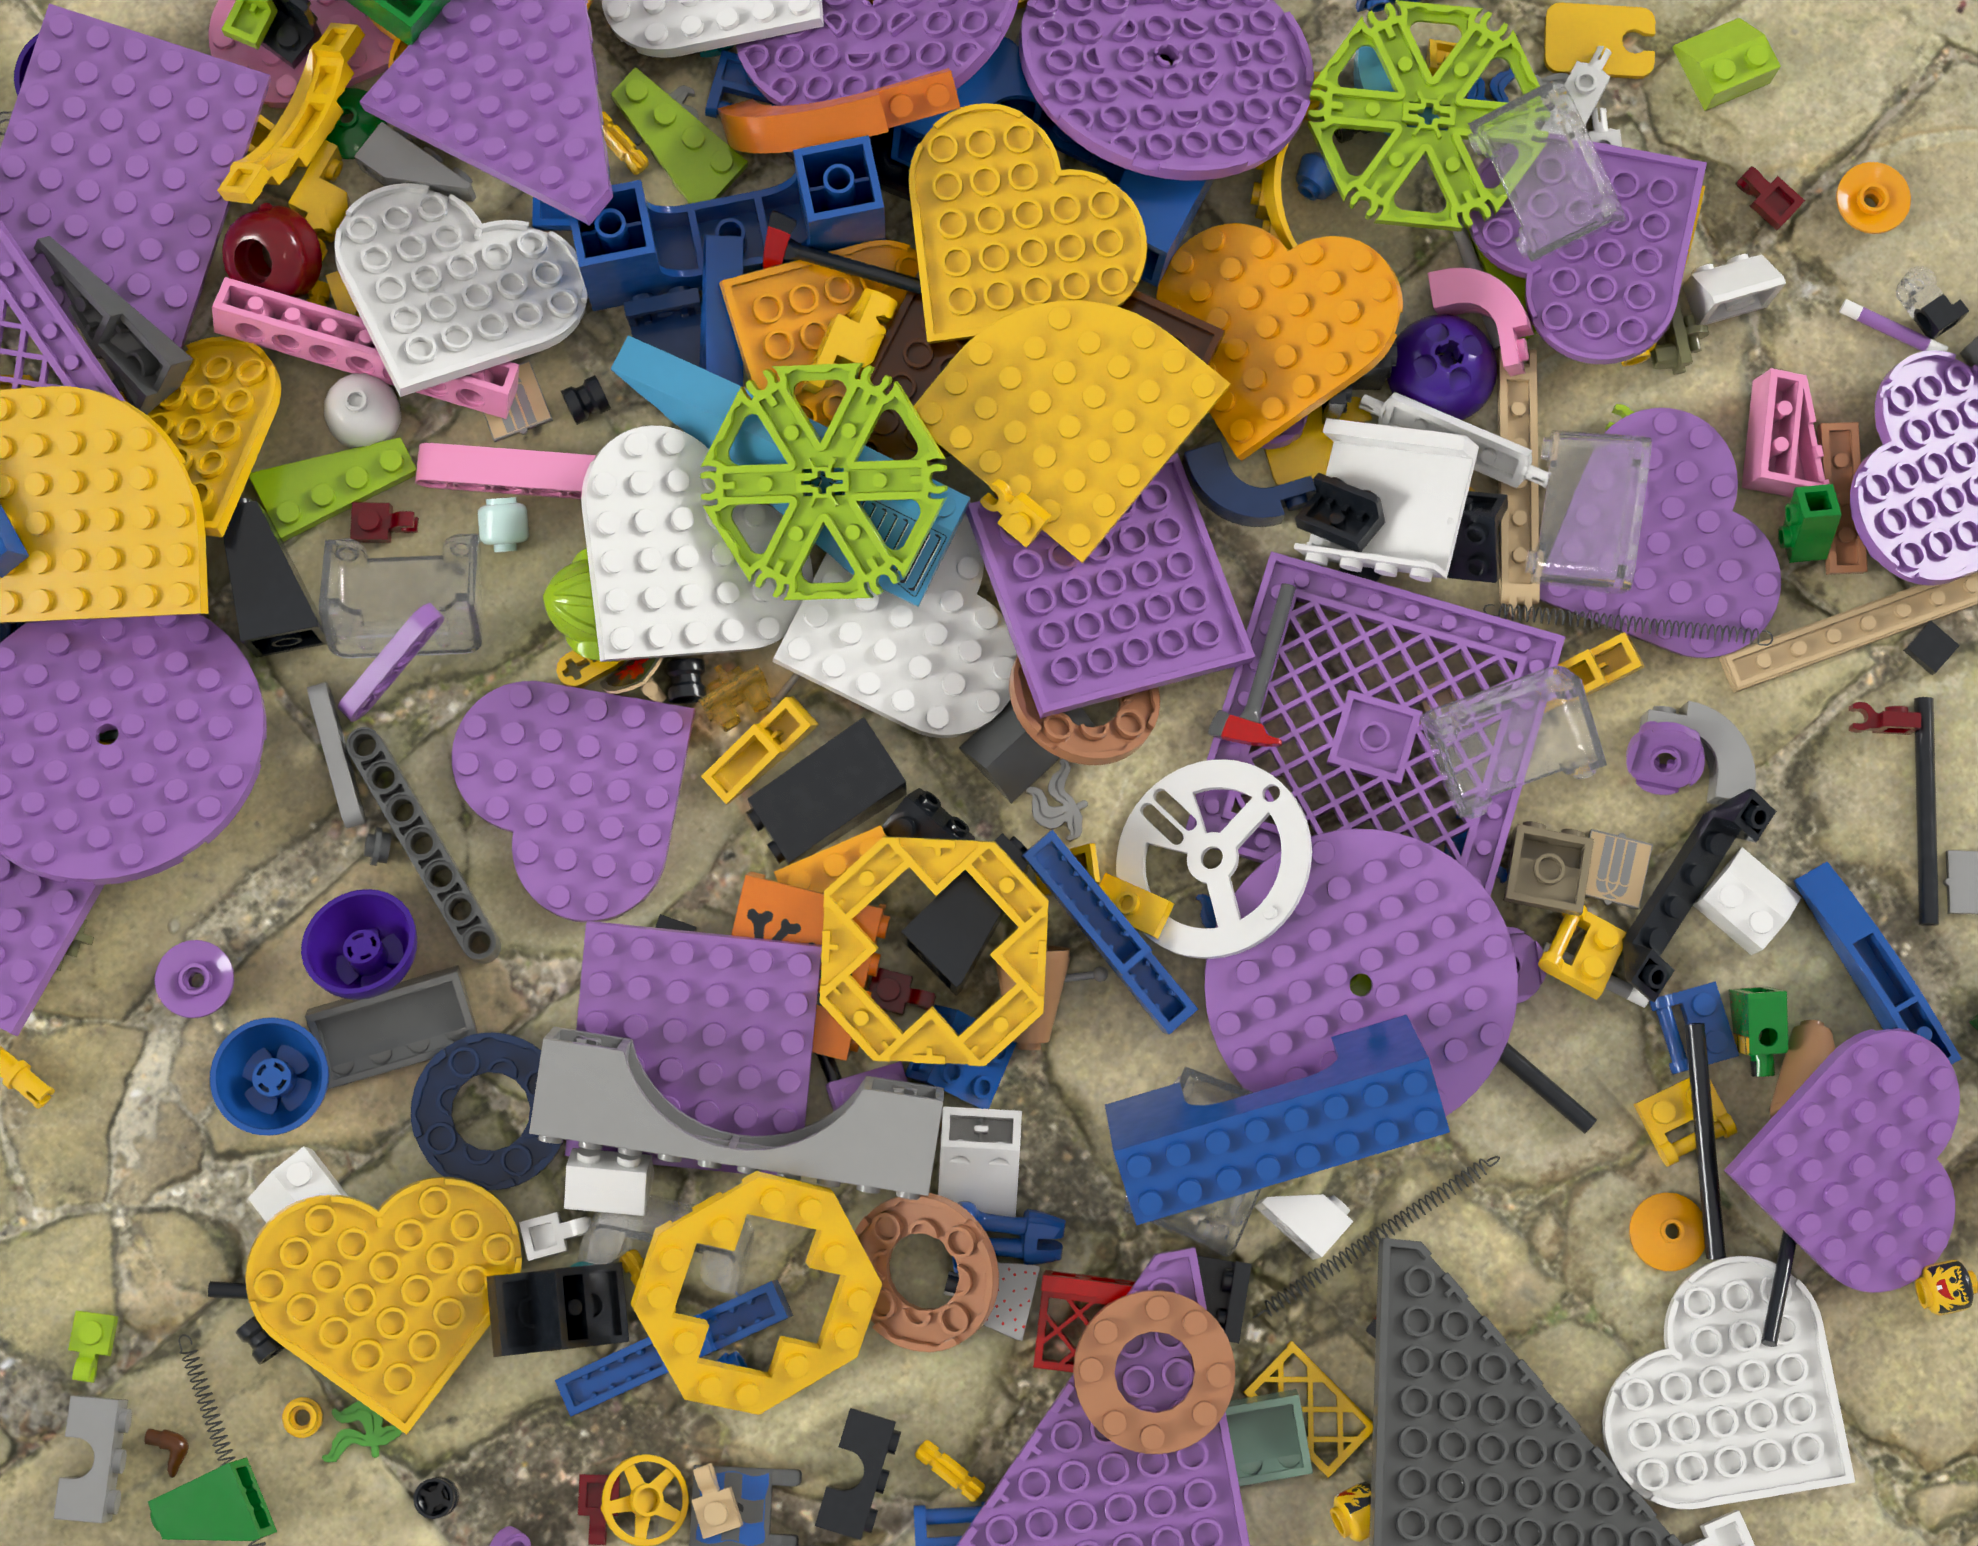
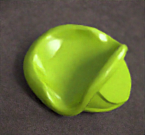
M585 548L574 557L571 564L565 566L552 578L543 594V601L548 617L554 626L565 635L566 641L572 650L585 658L600 661L587 548Z

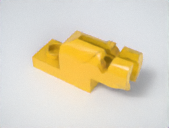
M327 140L323 142L317 151L315 158L311 161L288 202L290 208L304 217L314 229L320 242L322 261L328 253L323 241H335L337 228L339 229L351 204L346 191L329 183L330 181H336L343 168V162L338 146Z
M865 288L859 300L847 315L850 319L839 313L831 319L812 365L864 363L860 368L861 371L871 364L886 334L885 327L879 323H888L892 319L898 305L897 301L881 292ZM833 380L804 381L802 389L816 394L823 389V386L829 388Z

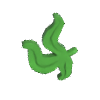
M360 1401L350 1405L343 1411L334 1408L332 1415L337 1421L350 1423L359 1420L363 1424L366 1434L351 1428L341 1430L332 1442L331 1451L328 1455H323L322 1459L325 1462H337L347 1447L353 1443L363 1447L371 1446V1455L377 1458L379 1456V1445H388L391 1441L400 1437L403 1432L394 1425L383 1427L384 1418Z

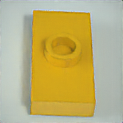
M1105 872L1099 885L1100 888L1134 929L1158 939L1173 909L1174 903Z

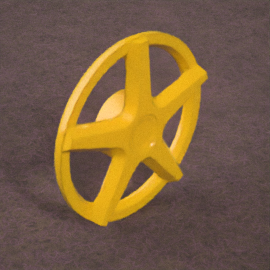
M636 1455L623 1460L607 1478L602 1493L601 1512L604 1514V1518L612 1532L624 1542L634 1546H655L670 1539L682 1526L689 1506L687 1484L681 1472L670 1461L656 1455ZM639 1462H655L663 1465L666 1469L651 1483H645L634 1464ZM622 1471H624L631 1488V1493L628 1496L610 1501L613 1484ZM674 1477L678 1480L682 1491L681 1511L666 1503L662 1493ZM633 1512L635 1514L634 1537L626 1534L617 1525L613 1518V1513ZM657 1515L676 1522L665 1534L653 1539H646L651 1516Z

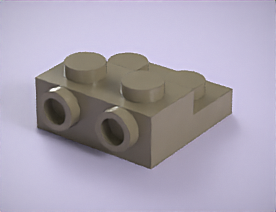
M1533 821L1523 822V825L1517 824L1512 831L1507 862L1508 875L1503 901L1580 916L1583 913L1594 839L1584 837L1583 832L1574 829H1562L1561 832L1546 830V825Z

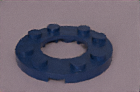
M494 1032L479 1033L466 1036L439 1051L429 1061L414 1088L411 1101V1124L414 1137L422 1153L439 1174L444 1177L471 1181L488 1191L502 1190L529 1181L552 1162L563 1142L561 1144L546 1143L538 1140L539 1135L529 1134L541 1049L513 1035ZM485 1073L504 1074L516 1080L526 1092L530 1106L529 1121L521 1137L510 1146L495 1151L480 1150L466 1143L457 1132L452 1117L454 1099L460 1088L471 1078Z

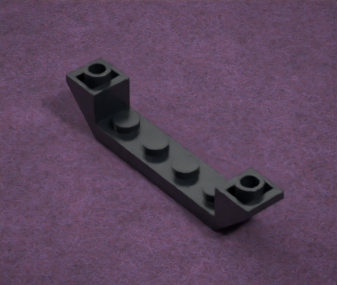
M1747 789L1703 814L1622 940L1626 980L1649 1001H1656L1675 971L1660 957L1734 840L1738 838L1757 843L1777 812L1753 789Z

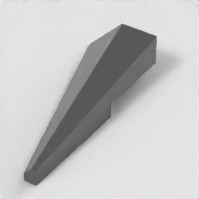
M51 236L38 238L34 249L37 254L45 255L54 271L50 278L55 286H62L72 304L68 309L97 359H104L115 378L112 380L118 391L123 392L128 403L147 415L181 386L193 358Z

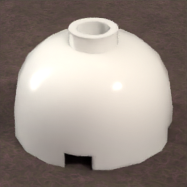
M352 373L340 378L329 389L324 400V419L331 434L343 446L351 449L370 446L378 442L390 440L396 434L401 423L400 403L394 390L381 379L366 373Z

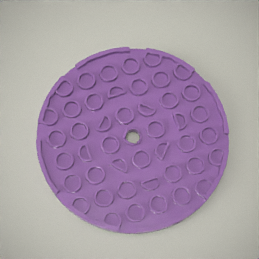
M822 0L824 27L736 44L737 54L751 81L776 106L808 104L846 97L947 68L951 70L955 87L958 89L988 61L1009 29L1019 0H874L873 4L867 0Z
M1028 0L1020 26L1019 56L1022 71L1032 94L1047 116L1072 140L1091 153L1115 165L1144 175L1174 180H1210L1240 174L1253 169L1271 159L1292 140L1300 128L1310 105L1309 95L1314 82V71L1308 43L1290 11L1284 13L1274 0ZM1159 55H1167L1174 62L1170 65L1169 61L1163 60Z
M200 614L28 622L0 643V854L29 872L58 882L66 883L69 880L93 882L94 885H107L138 880L160 873L183 862L182 857L197 849L204 842L209 844L229 825L251 793L260 772V759L264 740L267 737L264 699L258 681L247 659L232 639L213 622ZM118 730V738L109 745L99 743L100 733Z
M1378 829L1334 830L1311 836L1312 862L1309 879L1298 905L1286 922L1273 935L1249 950L1228 957L1206 959L1205 1004L1210 1028L1217 1047L1235 1078L1251 1094L1311 1076L1331 1066L1337 1060L1331 1037L1407 1014L1429 1057L1445 1116H1447L1465 1103L1489 1077L1503 1053L1514 1023L1518 998V974L1513 944L1505 921L1496 904L1477 879L1455 859L1432 845L1403 834ZM1281 850L1262 862L1235 890L1241 919L1253 912L1271 891L1280 868ZM1356 974H1366L1371 979V989L1366 995L1358 996L1353 994L1349 986L1350 980Z

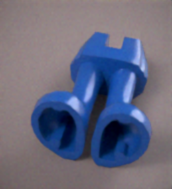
M969 1201L958 1203L975 1217L985 1231L1019 1235V1238H989L996 1256L1022 1259L1025 1265L1050 1263L1062 1259L1063 1245L1052 1239L1064 1237L1066 1223L1064 1219L1032 1209H1027L1023 1217L999 1216L977 1210L976 1205ZM952 1256L954 1273L958 1274L957 1262Z

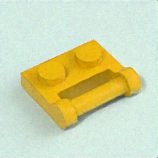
M1584 905L1583 913L1580 916L1562 913L1564 918L1549 950L1542 953L1538 966L1549 975L1597 1000L1602 995L1623 949L1622 940L1627 932L1588 912ZM1578 926L1586 931L1569 965L1564 962L1562 957Z
M1690 1077L1633 1104L1661 1160L1667 1167L1679 1162V1157L1696 1149L1695 1132L1673 1143H1670L1665 1133L1693 1120ZM1710 1080L1713 1119L1715 1121V1139L1722 1136L1729 1138L1737 1134V1127L1732 1117L1727 1113Z

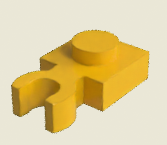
M997 479L989 488L998 495V499L988 492L981 498L980 503L989 511H998L1002 517L997 524L1027 548L1038 536L1051 518V515L1023 491L1014 497L1009 485L1005 481Z

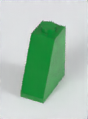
M247 1457L229 1462L148 1501L151 1510V1522L154 1528L160 1532L162 1540L256 1541L277 1533Z

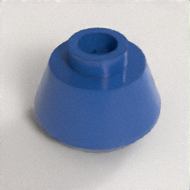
M1311 152L1304 154L1300 159L1296 175V182L1299 185L1297 187L1298 191L1305 198L1312 201L1316 199L1324 200L1337 192L1338 189L1321 153Z

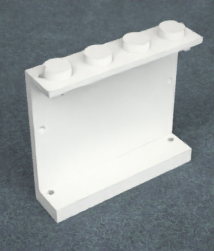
M1326 418L1323 433L1334 441L1326 476L1331 478L1337 477L1346 484L1361 490H1369L1381 499L1385 523L1362 552L1352 551L1314 534L1310 535L1307 544L1295 543L1294 549L1306 557V562L1324 567L1328 565V562L1340 563L1339 566L1343 569L1361 572L1363 567L1375 568L1374 572L1389 577H1396L1397 572L1409 573V577L1423 582H1431L1432 577L1447 579L1479 446L1466 435Z

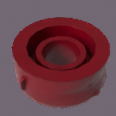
M263 203L258 206L257 210L240 216L230 225L225 234L222 258L225 271L231 279L295 298L307 294L319 279L322 268V251L317 235L304 217L288 207L272 206L270 203ZM263 245L270 253L272 269L264 261L262 254Z

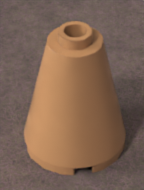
M1047 945L1044 1013L1012 1041L1018 1043V1049L1041 1050V1043L1049 1042L1071 959L1070 948ZM994 960L1002 996L1016 983Z
M1804 1020L1800 1022V1025L1792 1029L1788 1042V1052L1785 1053L1769 1108L1770 1119L1836 1049L1832 1031L1825 1027L1823 1022Z

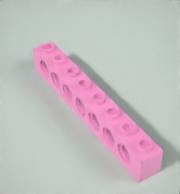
M224 278L212 306L214 333L254 343L261 347L349 373H366L381 379L386 384L394 386L361 317L231 278ZM509 361L417 391L416 393L507 419L518 389L519 364Z

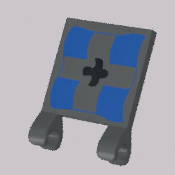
M694 1465V1469L703 1465ZM713 1466L720 1490L732 1486L743 1526L703 1539L693 1504H691L689 1546H798L799 1538L797 1535L770 1534L773 1485H800L802 1482L801 1470ZM694 1472L692 1499L702 1496Z

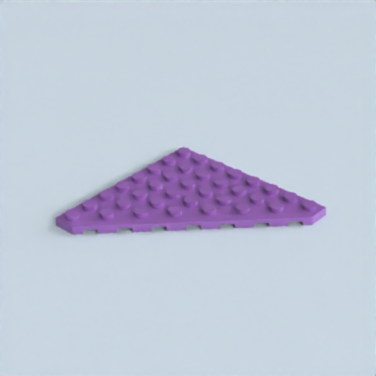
M451 0L443 7L442 11L427 29L420 33L419 38L414 44L409 45L359 101L364 111L588 225L595 220L613 198L612 185L608 173L607 145L602 126L604 125L602 106L597 88L599 83L596 60L592 49L591 21L587 10L588 0Z
M1189 1247L1154 1254L1128 1294L1141 1290L1171 1291L1194 1300L1207 1310L1196 1248ZM1159 1332L1138 1335L1125 1344L1117 1357L1115 1368L1117 1387L1125 1400L1140 1410L1151 1412L1167 1410L1181 1402L1192 1387L1194 1376L1191 1354L1184 1344L1170 1334ZM1072 1374L956 1546H1250L1226 1412L1213 1430L1187 1448L1164 1454L1139 1453L1115 1444L1095 1428L1079 1402L1074 1385V1375Z

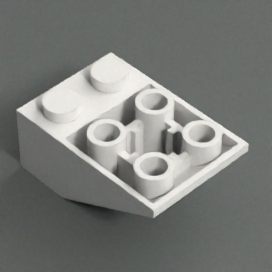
M943 1107L938 1195L948 1198L957 1204L962 1201H969L976 1205L977 1210L984 1213L1016 1217L1022 1111Z

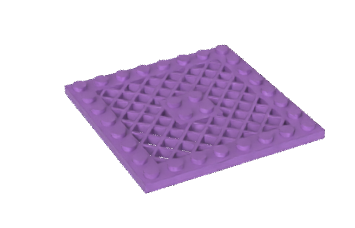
M1271 551L1246 631L1255 654V659L1252 663L1235 667L1222 710L1237 717H1240L1251 691L1281 584L1293 585L1296 587L1260 712L1262 714L1267 694H1269L1277 709L1261 717V724L1265 725L1281 716L1290 732L1279 738L1282 740V745L1294 739L1303 756L1285 765L1277 750L1278 747L1263 746L1250 753L1252 745L1214 737L1206 761L1226 759L1255 766L1253 760L1270 752L1279 769L1270 774L1275 778L1284 776L1292 791L1291 793L1305 814L1307 823H1310L1316 835L1323 833L1316 818L1331 810L1334 811L1342 825L1337 830L1355 829L1368 821L1372 823L1374 829L1384 830L1377 817L1394 808L1403 826L1391 832L1399 834L1408 832L1410 837L1418 840L1420 838L1414 828L1431 819L1440 837L1427 844L1437 847L1445 843L1453 859L1466 868L1491 896L1566 636ZM1296 601L1305 603V605L1293 611ZM1322 609L1343 615L1329 622ZM1314 610L1322 626L1305 634L1296 618ZM1358 619L1374 623L1379 626L1368 632H1365L1364 628L1362 627ZM1350 620L1358 637L1342 645L1333 629ZM1290 622L1298 638L1282 646ZM1395 630L1412 634L1416 637L1402 643ZM1387 631L1395 648L1378 655L1370 639ZM1327 633L1335 649L1318 657L1309 641ZM1433 641L1453 647L1439 654ZM1424 642L1432 658L1415 666L1407 650ZM1363 643L1372 660L1355 668L1346 652ZM1303 645L1311 661L1294 670L1286 653ZM1470 652L1491 658L1476 664ZM1461 653L1469 669L1452 677L1444 660ZM1400 654L1408 671L1392 679L1383 662ZM1340 656L1348 672L1331 681L1322 664ZM1279 658L1287 674L1272 681ZM1506 662L1516 665L1514 675ZM1497 663L1506 680L1490 688L1481 671ZM1437 665L1445 682L1429 690L1420 673ZM1376 667L1385 683L1368 691L1359 675ZM1316 668L1324 685L1307 693L1299 676ZM1474 676L1482 693L1466 701L1457 684ZM1413 677L1422 694L1405 702L1396 686ZM1352 679L1359 692L1348 690L1344 703L1335 687ZM1292 680L1301 697L1283 705L1275 689ZM1510 687L1504 709L1502 710L1494 695ZM1450 688L1459 705L1442 713L1433 696ZM1389 690L1396 703L1376 698V696ZM1329 692L1337 708L1320 716L1312 699ZM1487 699L1496 716L1479 724L1470 707ZM1426 700L1435 717L1419 725L1423 711L1413 709L1412 707ZM1305 704L1313 721L1296 729L1288 712ZM1463 711L1472 728L1455 736L1447 719ZM1341 715L1333 740L1324 723ZM1499 723L1492 747L1484 730ZM1439 724L1448 741L1431 749L1422 732ZM1318 727L1326 744L1309 752L1301 735ZM1477 735L1485 752L1469 760L1460 743ZM1416 737L1424 753L1408 761ZM1452 747L1462 764L1444 772L1436 755ZM1330 751L1326 765L1336 767L1337 769L1322 775L1314 759ZM1489 758L1484 778L1481 782L1473 766ZM1429 760L1438 777L1421 785L1412 768ZM1307 763L1316 780L1298 788L1290 771ZM1466 771L1475 788L1458 796L1449 779ZM1352 772L1374 778V780L1359 786ZM1405 773L1414 789L1397 798L1390 784L1401 786ZM1344 774L1353 791L1335 799L1327 782ZM1442 783L1451 800L1434 809L1425 791ZM1381 785L1390 802L1372 810L1364 793ZM1320 786L1329 803L1312 812L1303 795ZM1224 789L1197 793L1195 797L1207 833H1220L1237 815V813L1232 812L1234 802L1236 801L1240 810L1246 805L1242 799V796L1246 794ZM1267 789L1265 799L1268 802H1273L1274 799ZM1478 795L1471 819L1462 802ZM1418 796L1427 813L1410 821L1401 804ZM1357 797L1366 814L1349 823L1340 806ZM1455 807L1464 824L1447 832L1438 815ZM1191 814L1186 825V830L1188 831L1193 830L1197 825L1196 819ZM1263 822L1238 849L1239 857L1262 863L1280 851L1281 840L1277 826ZM1468 830L1460 855L1452 838Z

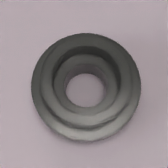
M376 827L374 834L367 833L364 856L370 857V865L377 866V862L387 864L392 834L382 832L383 829L380 827Z

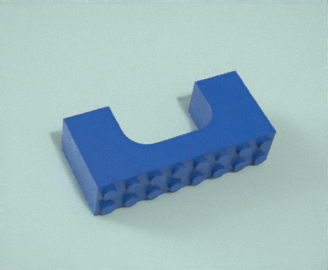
M1004 37L988 61L969 80L956 89L960 107L990 103L1008 106L1022 112L1046 132L1056 150L1099 170L1113 184L1127 193L1142 217L1147 237V258L1141 280L1158 287L1214 179L1174 180L1144 175L1108 162L1079 145L1065 134L1038 104L1022 71L1019 46L1011 39ZM954 110L895 126L891 158L910 167L918 143H921L935 122Z
M869 135L793 150L795 173L791 178L770 188L679 206H658L646 200L641 180L612 185L613 198L590 225L569 215L578 265L593 311L624 306L623 302L632 301L631 298L642 293H652L654 296L667 294L670 289L678 286H689L691 289L698 288V291L702 290L704 235L743 237V275L763 270L766 234L770 215L774 210L784 213L797 221V225L792 231L790 238L802 243V245L830 252L868 241L886 240L885 207ZM784 259L782 264L797 260Z
M1407 1014L1331 1037L1337 1060L1331 1066L1316 1074L1228 1101L1210 1105L1188 1104L1179 1082L1105 1104L1114 1156L1136 1226L1449 1133V1126L1429 1057Z

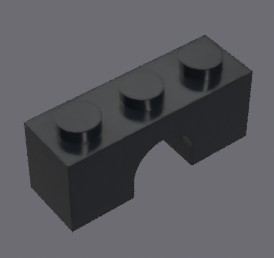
M850 1408L838 1447L852 1451L860 1457L864 1466V1475L860 1483L850 1489H839L827 1485L815 1523L816 1527L858 1540L862 1539L863 1532L872 1533L878 1513L877 1509L871 1508L875 1492L884 1493L890 1472L889 1470L882 1469L887 1453L895 1455L901 1431L894 1430L896 1421Z

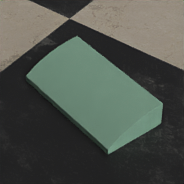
M1296 1389L1230 1401L1226 1410V1417L1239 1486L1313 1474L1300 1397Z

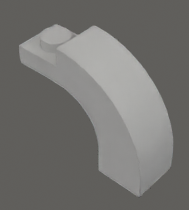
M1688 701L1680 708L1679 714H1676V709L1672 707L1654 706L1653 710L1649 709L1641 716L1639 729L1641 725L1649 721L1657 723L1674 722L1696 730L1699 733L1704 748V756L1709 768V786L1706 803L1721 805L1747 789L1755 790L1756 771L1751 750L1736 726L1718 711L1706 705Z

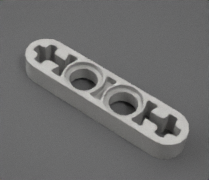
M327 682L307 687L311 708L344 825L348 829L365 824L366 816L331 689Z

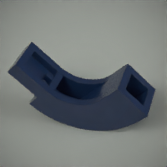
M1221 441L1186 451L1183 455L1182 465L1185 474L1199 500L1219 517L1242 526L1269 527L1279 525L1285 516L1283 508L1287 507L1288 511L1303 508L1316 491L1312 476L1270 488H1259L1244 483L1229 467Z

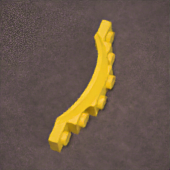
M330 23L321 38L313 44L309 50L298 85L280 119L256 149L244 158L232 163L230 172L217 189L225 201L253 204L255 199L262 193L265 184L280 186L282 181L289 175L292 166L307 167L315 158L317 151L327 136L333 131L335 124L344 112L337 103V99L343 94L347 84L355 74L347 62L355 54L357 47L365 37L359 25Z
M1314 71V81L1321 72ZM1310 100V105L1302 123L1305 120H1309L1307 118L1309 110H1318L1320 101ZM1288 143L1279 153L1256 167V170H1262L1261 182H1254L1250 204L1257 205L1255 218L1263 219L1261 229L1272 234L1288 250H1291L1297 246V243L1287 223L1281 192L1282 166Z

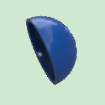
M281 1018L256 1019L232 1031L217 1049L210 1070L211 1092L219 1111L237 1128L256 1135L271 1136L284 1134L306 1123L321 1106L329 1083L328 1062L320 1043L304 1027ZM284 1080H286L284 1085L279 1090L278 1087L281 1086Z

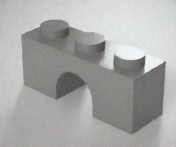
M83 1395L70 1396L65 1437L81 1438L87 1441L94 1451V1463L90 1471L82 1477L68 1476L59 1478L54 1519L106 1523L112 1521L113 1515H117L121 1503V1491L116 1490L118 1474H122L125 1469L127 1457L126 1450L122 1449L123 1435L129 1432L132 1421V1410L127 1409L128 1400Z

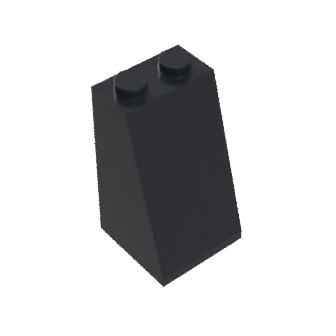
M240 498L223 536L241 642L256 658L332 643L331 635L270 517L257 500L252 501L250 498Z
M863 717L750 796L747 800L751 809L746 814L758 832L765 829L772 841L767 846L776 861L780 864L785 860L790 865L815 854L906 796V780Z
M1002 833L995 842L1026 875L1029 864L1022 857V854L1028 849L1015 836L1009 840ZM964 870L901 931L902 942L957 996L962 991L1005 912L976 880Z

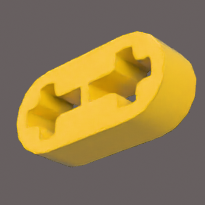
M572 650L560 658L557 663L556 672L564 686L584 688L617 670L623 665L624 661L593 662V660L585 658ZM574 662L579 667L589 662L590 665L580 670L581 678L575 680L573 676H564L569 672L567 665Z

